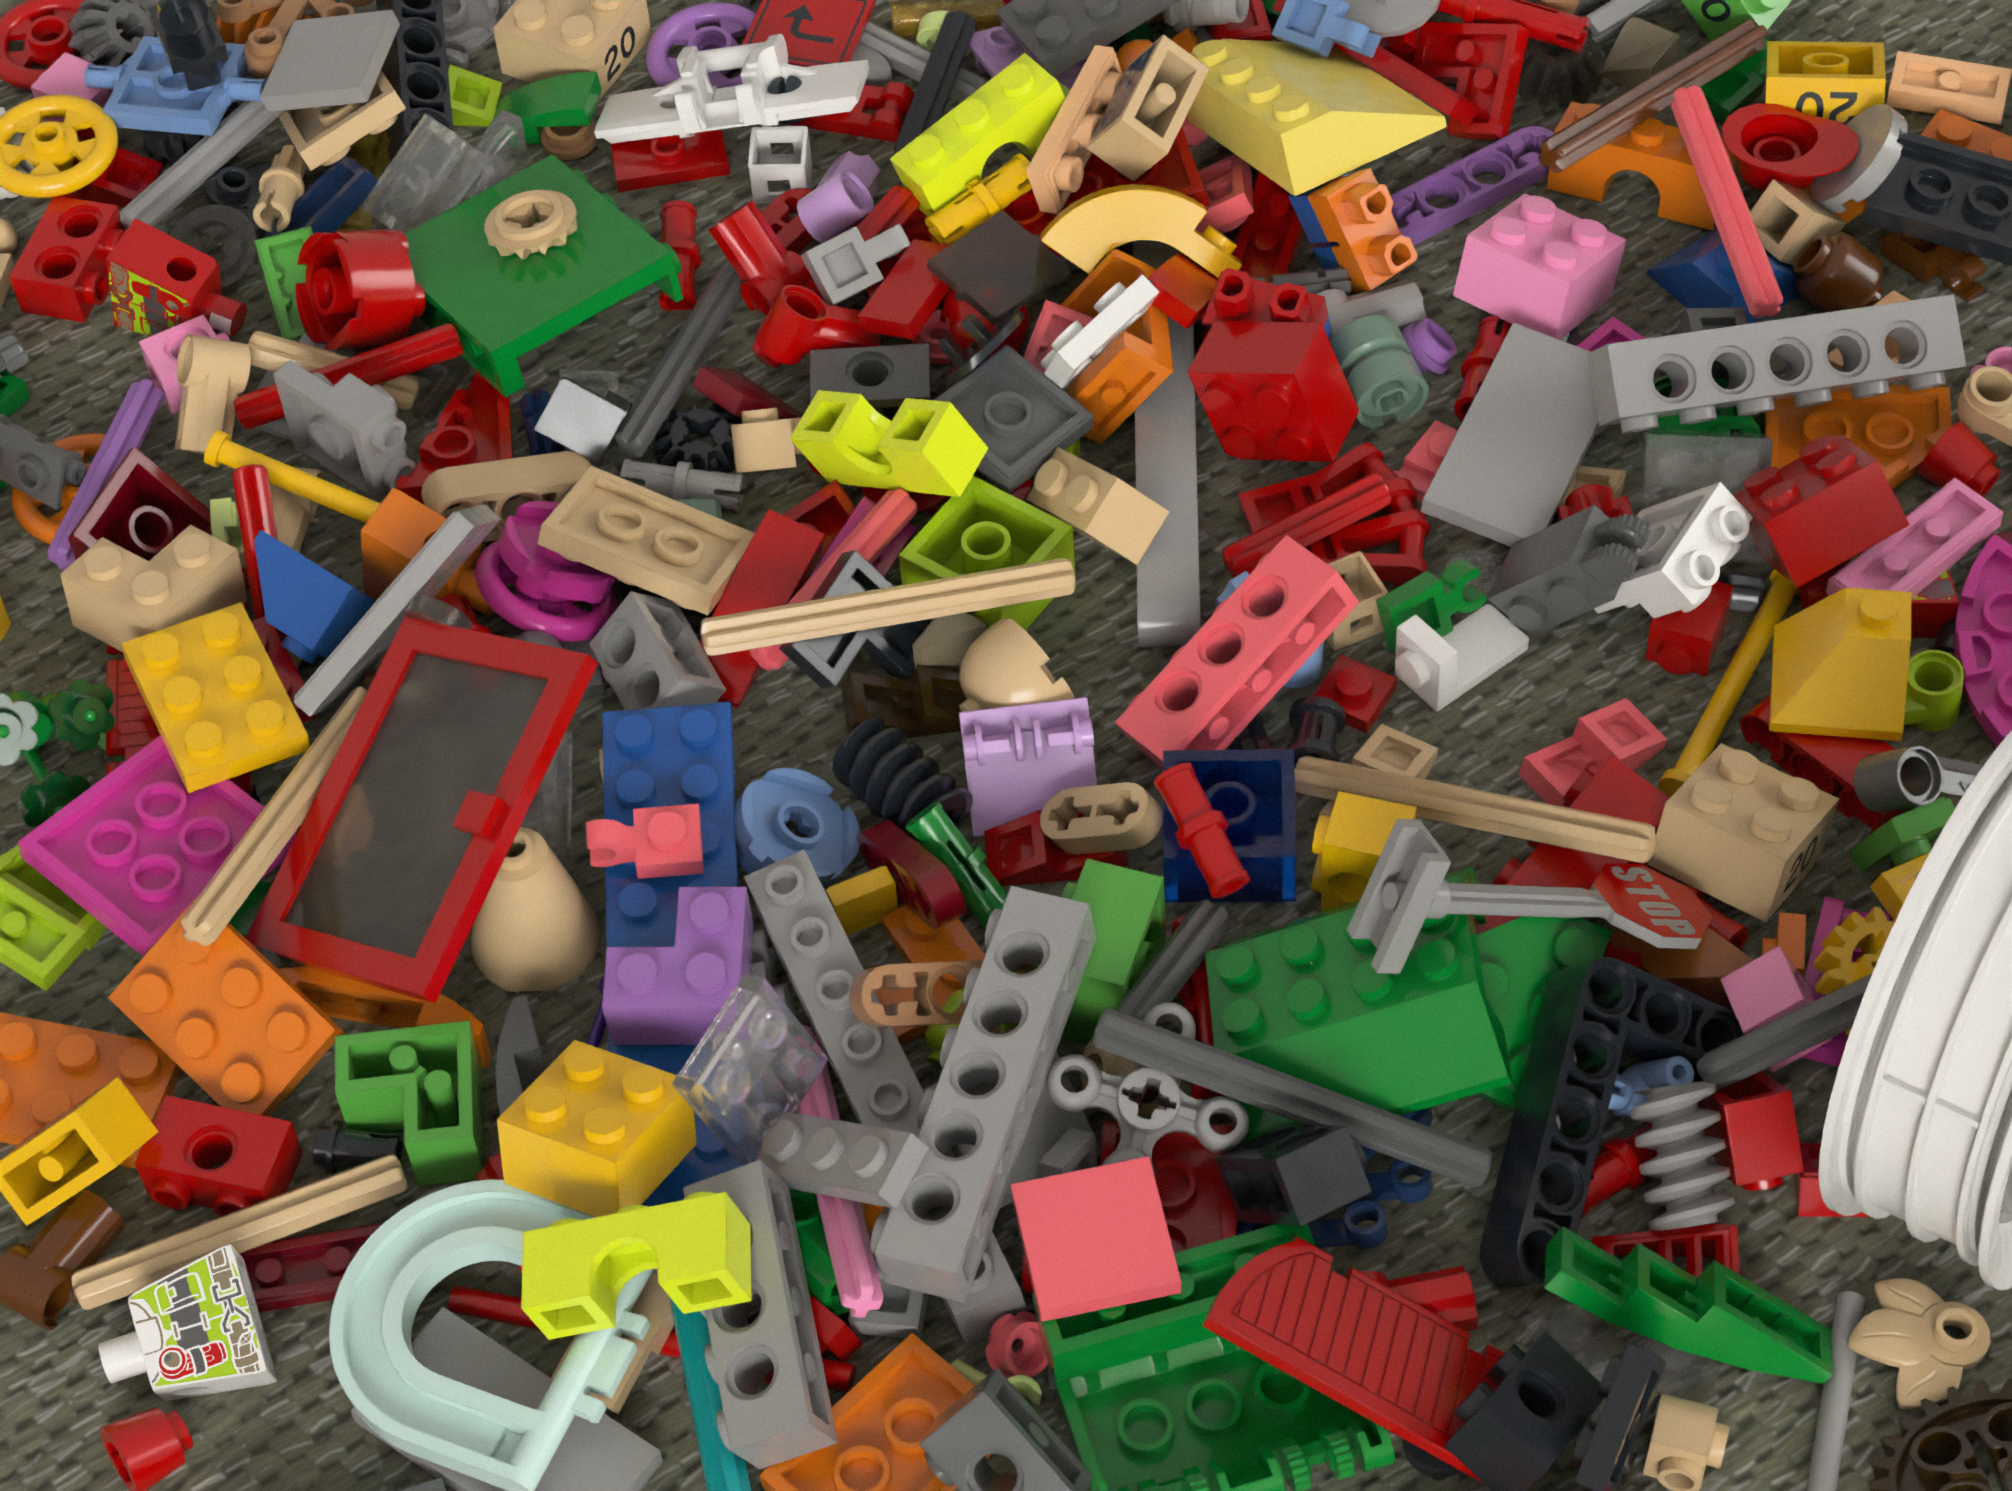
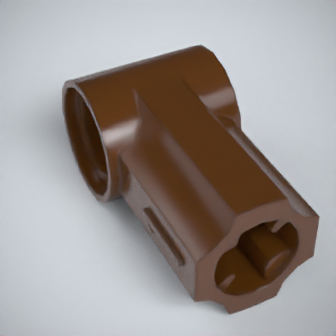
M86 1189L70 1197L29 1246L17 1244L9 1248L0 1257V1304L46 1330L55 1329L58 1323L54 1320L70 1300L75 1303L78 1301L73 1290L71 1275L77 1270L96 1264L125 1229L121 1215L114 1211L103 1198Z

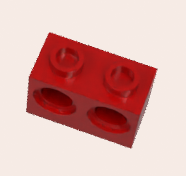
M63 196L52 198L9 276L21 312L85 323L94 305H102L105 302L109 290L106 258L126 231L120 221L117 205Z

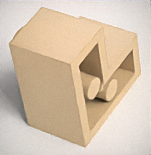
M192 525L183 530L150 561L102 537L60 574L73 626L123 652L121 645L123 642L240 602L244 604L248 601L238 549Z

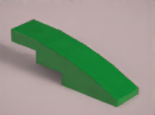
M1564 1226L1546 1244L1544 1289L1612 1324L1677 1350L1751 1371L1822 1384L1833 1375L1831 1329L1715 1260L1696 1278L1639 1243L1622 1261Z

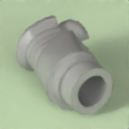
M1180 0L1163 11L1164 21L1168 25L1173 26L1177 33H1180L1187 27L1194 33L1198 30L1197 26L1221 25L1230 22L1242 23L1248 13L1249 0Z

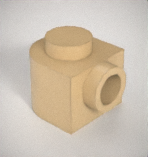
M777 408L742 411L743 424L731 425L736 473L797 467L795 454L803 453L789 438L802 417L779 420Z
M1661 1393L1642 1475L1658 1478V1481L1664 1487L1672 1491H1699L1706 1465L1720 1469L1730 1426L1716 1422L1719 1408Z

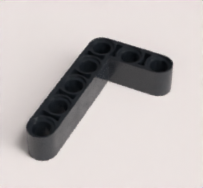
M1603 957L1559 968L1551 975L1546 986L1480 1244L1479 1258L1481 1266L1492 1282L1503 1287L1544 1283L1546 1244L1563 1226L1577 1234L1622 1051L1644 1061L1682 1056L1691 1063L1694 1075L1699 1074L1697 1062L1705 1053L1745 1035L1735 1013L1616 958ZM1589 986L1592 990L1593 999L1590 996ZM1645 1011H1646V1013H1647L1648 1023H1647V1020H1646ZM1573 1049L1576 1054L1577 1064L1574 1062L1572 1054ZM1556 1112L1559 1115L1561 1123L1560 1129L1558 1128L1556 1122ZM1540 1178L1544 1186V1197L1541 1194L1539 1187ZM1523 1243L1526 1246L1528 1254L1527 1264L1524 1261L1522 1253Z

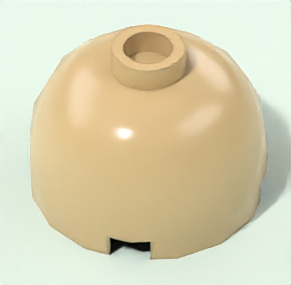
M1002 618L986 629L970 645L960 664L959 681L967 700L959 705L961 712L1073 699L1075 697L1063 677L1057 681L1054 680L1045 665L1050 658L1020 625L1010 618L1006 620Z

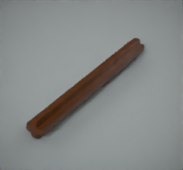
M1751 19L1745 20L1547 138L1540 144L1542 155L1538 157L1542 167L1548 165L1554 173H1558L1577 163L1669 107L1674 99L1673 92L1677 88H1688L1693 85L1702 87L1765 48L1763 37L1768 34L1764 25L1758 27Z

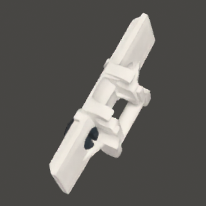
M782 34L770 35L766 42L699 51L696 46L684 47L676 59L680 78L664 87L609 95L594 132L596 139L603 138L614 144L679 135L680 138L692 137L696 132L756 124L764 127L778 125V123L793 124L807 117L850 112L859 102L870 68L868 60L809 67L788 64L787 46ZM742 68L741 79L743 84L723 88L711 85L708 76L709 72Z

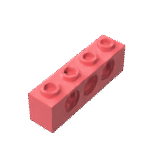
M1285 535L1271 552L1259 560L1252 573L1230 597L1217 606L1213 615L1188 643L1174 653L1170 662L1145 690L1131 700L1127 709L1114 723L1141 753L1163 771L1181 763H1191L1195 775L1199 779L1357 606L1359 601L1334 568Z

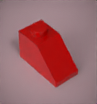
M1763 1071L1715 1092L1698 1102L1700 1108L1720 1112L1721 1120L1705 1128L1704 1132L1706 1136L1725 1140L1726 1148L1713 1154L1717 1165L1729 1167L1731 1176L1727 1177V1179L1736 1186L1741 1185L1743 1189L1750 1191L1771 1189L1783 1183V1176L1804 1172L1791 1091ZM1695 1074L1692 1083L1704 1081L1699 1074Z

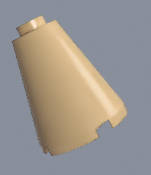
M525 827L519 828L476 917L471 933L472 956L484 977L503 990L519 993V991H540L541 993L555 991L578 979L594 961L600 941V922L594 908L544 838L536 831Z

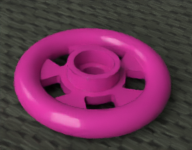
M498 541L487 546L476 562L475 579L485 601L502 618L524 631H543L555 636L561 642L585 641L594 638L617 609L616 596L612 586L605 601L598 604L589 603L592 605L590 612L573 606L575 600L562 599L552 595L546 599H535L525 595L516 585L518 576L503 561L499 552ZM505 584L515 585L518 595H513Z

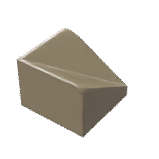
M1631 16L1619 33L1599 75L1630 89L1677 61L1679 34L1636 16Z

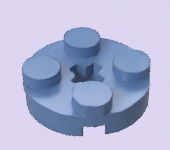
M776 768L767 771L762 779L752 781L735 802L736 843L740 848L738 853L739 863L743 870L751 874L792 854L805 850L824 890H826L835 883L857 856L860 846L857 834L860 833L856 816L849 805H847L844 811L841 810L838 803L829 796L834 788L818 776L794 768ZM788 820L796 822L798 832L805 834L807 837L801 838L790 832L786 827Z

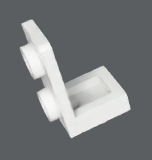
M1490 604L1484 605L1453 626V631L1443 637L1415 614L1397 627L1395 675L1438 712L1528 649L1529 637Z

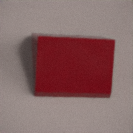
M136 447L128 450L69 535L68 540L76 560L103 537L150 561L189 525L212 535L210 509Z

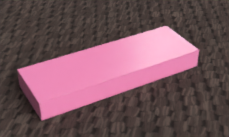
M1953 478L1906 516L1910 524L1909 526L1864 550L1830 577L1826 593L1830 596L1848 587L1912 592L1913 598L2001 526L2004 512L1961 481Z

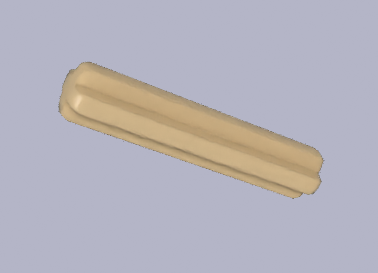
M261 331L253 332L247 344L251 352V365L276 372L289 360L310 372L350 358ZM406 374L378 384V386L385 389L391 395L397 408L407 410L411 409L416 402L419 392V379L416 376Z

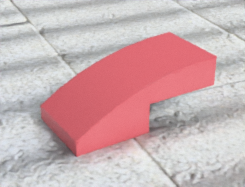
M1625 698L1580 717L1573 736L1525 756L1519 775L1547 804L1569 808L1571 805L1564 801L1563 797L1585 768L1596 775L1612 755L1631 770H1635L1659 753L1665 747L1667 738Z

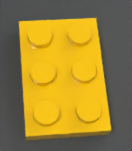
M242 602L121 643L125 661L188 793L304 753L310 747L308 734Z

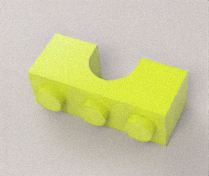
M1024 53L902 148L890 160L903 186L913 192V195L920 202L919 210L928 217L966 191L964 186L973 179L981 181L985 162L1000 146L1012 142L1029 158L1033 159L1066 98L1058 80Z
M822 390L817 391L789 438L828 483L837 480L839 484L890 490L901 488L908 492L961 497L988 450L987 445L951 402L905 398L891 421L877 412L862 394Z
M696 1192L686 1196L681 1201L650 1207L630 1205L619 1209L615 1214L585 1220L565 1218L551 1223L549 1227L524 1231L521 1309L548 1340L616 1327V1303L620 1291L632 1277L650 1269H658V1283L683 1314L752 1301L750 1223L726 1192Z

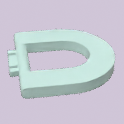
M490 1179L453 1185L422 1197L393 1215L368 1238L348 1265L337 1289L330 1316L329 1342L333 1366L343 1390L358 1414L374 1432L396 1448L507 1491H535L574 1416L589 1420L590 1423H599L607 1407L603 1401L591 1397L589 1394L593 1392L612 1399L638 1350L635 1343L620 1337L624 1334L643 1341L651 1325L648 1319L641 1314L631 1313V1310L653 1269L635 1275L620 1291L616 1303V1327L577 1335L538 1409L523 1406L430 1371L415 1359L411 1343L412 1326L416 1312L430 1290L449 1274L471 1264L486 1261H503L522 1266L524 1231L549 1227L551 1223L565 1218L580 1220L595 1218L594 1216L504 1183V1180Z

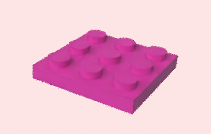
M160 735L19 840L18 846L22 859L144 957L192 901L199 896L264 807L229 779L188 793ZM297 832L292 835L262 878L284 861Z

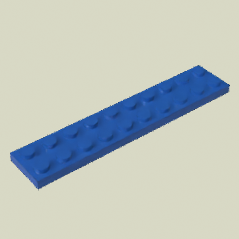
M730 702L602 712L604 819L615 820L627 826H634L633 809L699 803L704 874L638 879L635 862L605 867L607 947H675L679 887H739L738 845L735 832L734 730ZM608 1031L609 1052L692 1080L697 1144L642 1205L650 1207L681 1201L685 1198L683 1187L750 1163L745 1045H612Z

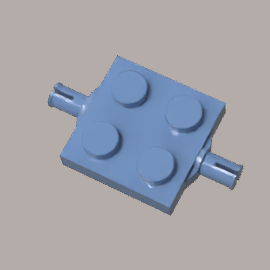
M143 36L134 54L118 67L88 64V68L85 69L84 81L88 88L113 89L103 108V112L113 119L117 128L213 136L225 111L232 102L243 100L263 103L260 95L267 79L243 78L248 70L244 53L245 44L225 43L229 59L217 62L221 82L213 86L189 91L184 81L183 73L173 74L159 38Z

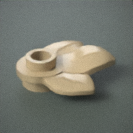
M1893 1278L1875 1283L1874 1293L1881 1309H1877L1864 1316L1855 1326L1847 1342L1848 1348L1872 1360L1899 1368L1895 1393L1900 1409H1922L1920 1401L1924 1398L1935 1404L1947 1401V1388L1954 1386L1958 1390L1963 1370L1976 1366L1987 1354L1991 1342V1333L1986 1320L1978 1311L1966 1304L1954 1301L1945 1302L1928 1285L1908 1278ZM1949 1325L1957 1326L1965 1332L1967 1338H1951L1946 1334L1943 1327Z

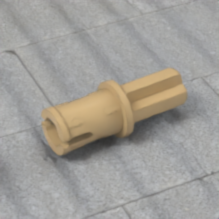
M294 145L283 146L281 153L275 155L271 168L263 173L259 181L261 195L253 210V218L255 223L267 232H272L276 218H279L276 225L277 232L287 228L291 220L294 204L304 194L305 185L303 177L307 164L296 151Z

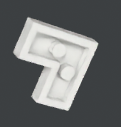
M1143 274L1127 289L1121 282L1116 283L1094 305L1099 314L1089 324L1083 327L1076 320L1052 343L1051 347L1053 349L1040 362V365L1046 370L1044 375L1065 391L1123 330L1128 329L1148 310L1159 291Z

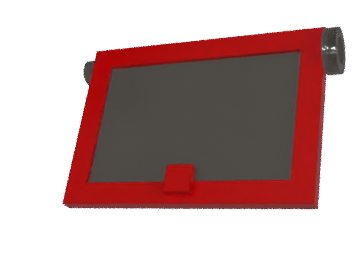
M416 594L413 596L405 612L406 617H404L257 913L246 939L277 969L289 968L290 962L435 1004L598 662L586 653L469 630L472 621L464 613L433 597Z

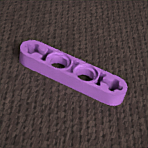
M1529 126L1519 129L1391 195L1394 202L1391 213L1396 224L1399 225L1405 222V227L1399 228L1401 235L1410 237L1414 246L1548 177L1549 166L1542 167L1538 159L1540 156L1538 153L1541 152L1540 144L1554 135V132L1540 126ZM1530 149L1532 151L1524 155L1525 150ZM1483 172H1492L1501 176L1503 180L1495 184H1483L1476 181L1474 177ZM1436 196H1446L1455 200L1456 204L1449 208H1436L1428 204L1427 201Z

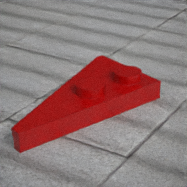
M475 370V377L467 389H457L437 419V428L428 434L420 445L421 459L409 477L404 475L399 477L396 482V489L424 504L421 495L422 486L427 477L436 470L452 466L514 458L510 396L505 398Z

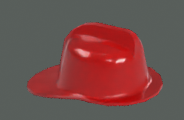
M1756 103L1739 108L1727 117L1721 129L1723 144L1729 153L1737 159L1739 173L1746 183L1760 191H1765L1773 179L1796 188L1804 189L1816 180V177L1826 176L1842 170L1855 159L1860 149L1858 136L1849 126L1834 120L1805 114L1778 104Z

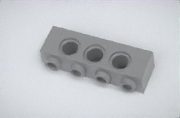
M757 1160L683 1187L685 1197L696 1192H726L750 1223L752 1301L700 1311L707 1319L711 1343L705 1345V1360L711 1377L719 1385L723 1409L718 1410L716 1415L717 1427L723 1444L730 1452L737 1454L759 1470L837 1444L838 1439L788 1183L762 1161ZM761 1305V1310L756 1320L745 1327L750 1312ZM774 1370L769 1386L757 1394L761 1379L768 1372Z

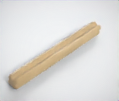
M388 1154L77 1270L71 1275L73 1290L81 1307L84 1310H92L132 1295L134 1292L221 1247L231 1244L241 1254L404 1193L407 1190V1180L397 1156Z

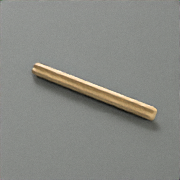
M1059 558L710 617L701 621V639L706 654L715 656L1071 595L1075 590V572L1069 559Z
M360 686L350 692L181 918V924L184 927L182 935L188 942L196 941L204 947L215 942L303 822L368 692L365 688Z
M1311 756L1299 758L1296 768L1292 770L1291 780L1294 781V789L1304 795L1335 801L1338 791L1415 806L1417 818L1638 863L1650 861L1653 851L1657 846L1655 828L1648 823Z

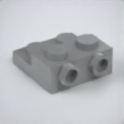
M291 360L273 373L295 450L369 499L379 503L385 499L392 488L396 489V482L401 475L410 476L416 464L406 456L408 452V447L404 440L406 425L396 417L398 412L397 405L385 389L378 385L369 386L351 373H348L333 386L321 373L313 372L311 374Z

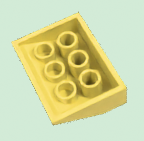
M1221 39L1202 42L1195 46L1192 53H1190L1210 69L1187 114L1188 121L1294 196L1300 195L1447 127L1444 115L1335 46L1332 47L1328 58L1284 42Z

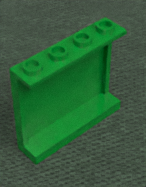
M553 154L405 233L415 282L422 286L425 293V309L419 318L431 329L447 323L453 324L459 333L463 345V353L460 356L505 398L526 387L517 358L652 283L676 303L683 299L677 277L682 271L681 264L671 246L666 242L661 244L648 234L639 219L627 217L618 209L609 194L605 192L600 194L589 185L579 169L571 170ZM531 190H552L565 194L573 201L577 212L578 230L566 236V245L551 246L547 248L546 255L535 252L523 260L516 253L509 256H501L496 247L489 246L484 231L485 220L498 204L509 197Z

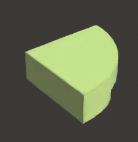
M231 497L211 499L212 536L237 548L239 554L243 541L236 503L232 501Z

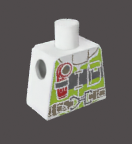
M231 1244L221 1247L134 1292L128 1298V1304L136 1331L98 1344L101 1362L111 1384L147 1372L153 1391L164 1401L263 1386L277 1382L272 1356L243 1257Z

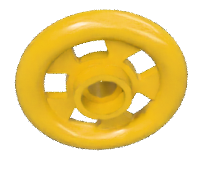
M45 95L24 101L12 107L0 116V187L20 196L50 198L66 195L89 185L102 175L116 154L118 131L115 122L103 112V108L100 105L86 98L74 95ZM65 117L64 122H42V119ZM91 127L95 133V138L79 142L76 131ZM17 132L26 133L22 138L21 145L8 144ZM75 157H77L80 162L75 166L71 167L73 165ZM22 160H26L34 167L29 174L19 172L14 168Z

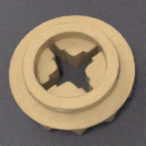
M552 190L525 191L513 195L498 204L487 216L484 231L489 246L496 247L501 256H509L516 253L523 260L535 252L546 255L547 248L551 246L566 245V236L578 230L577 212L573 201L563 193Z

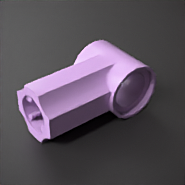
M850 151L845 152L834 160L816 189L797 202V211L802 224L811 236L820 243H824L842 234L863 220L874 208L873 196L878 190L876 181L880 169L869 155L860 156Z

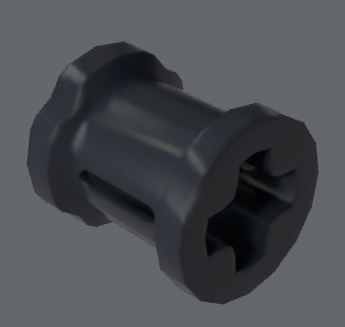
M1308 696L1294 701L1291 705L1289 723L1293 728L1292 741L1283 752V766L1289 770L1291 775L1292 770L1296 768L1299 758L1307 756L1308 753H1313L1312 757L1340 762V755L1335 750L1337 734L1341 733L1345 728L1346 712L1340 704L1326 697ZM1318 715H1321L1323 718L1321 725H1316Z

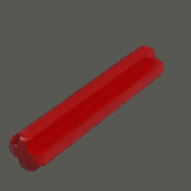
M251 464L234 469L232 477L254 618L256 620L264 617L265 611L254 539L260 530L277 540L278 534L268 471L262 465ZM275 628L278 636L283 642L287 634Z
M1370 473L1224 547L1221 551L1224 566L1233 578L1245 571L1251 574L1259 560L1271 552L1285 535L1305 548L1388 506L1391 502L1390 489L1379 473Z

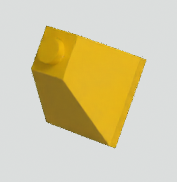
M1845 587L1774 625L1769 731L1902 741L1911 646L1912 592Z

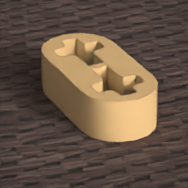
M1130 782L1061 790L1049 799L1040 815V826L1043 833L1062 851L1075 855L1132 850L1143 847L1156 836L1163 822V811L1159 803L1143 787L1137 783ZM1082 813L1085 817L1078 818V814ZM1125 819V823L1121 824L1118 820Z

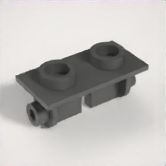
M0 414V480L56 510L61 508L63 487L70 483L73 485L80 484L87 473V465L82 462L81 455L73 450L66 451L51 442L39 443V436L14 424L8 416Z

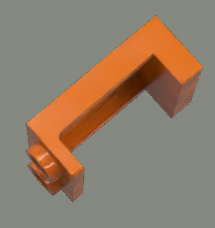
M1112 250L1061 306L1095 318L1099 313L1094 308V305L1116 283L1121 282L1127 289L1142 274L1148 279L1157 269L1120 250ZM1152 304L1128 329L1123 330L1065 390L1067 394L1094 415L1092 429L1083 436L1099 444H1102L1174 371L1168 317Z

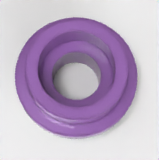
M1424 318L1419 324L1410 323L1402 331V335L1411 350V355L1421 372L1427 373L1431 370L1436 374H1443L1451 367L1450 359L1457 353V347L1450 335L1432 319Z

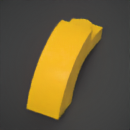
M1120 185L1086 195L1061 211L1040 234L1042 242L1088 274L1093 271L1099 261L1111 250L1136 240H1154L1171 245L1217 278H1219L1221 271H1224L1226 268L1239 270L1242 266L1239 259L1232 255L1237 247L1233 241L1210 225L1207 226L1203 233L1195 229L1207 213L1204 205L1180 192L1153 185Z

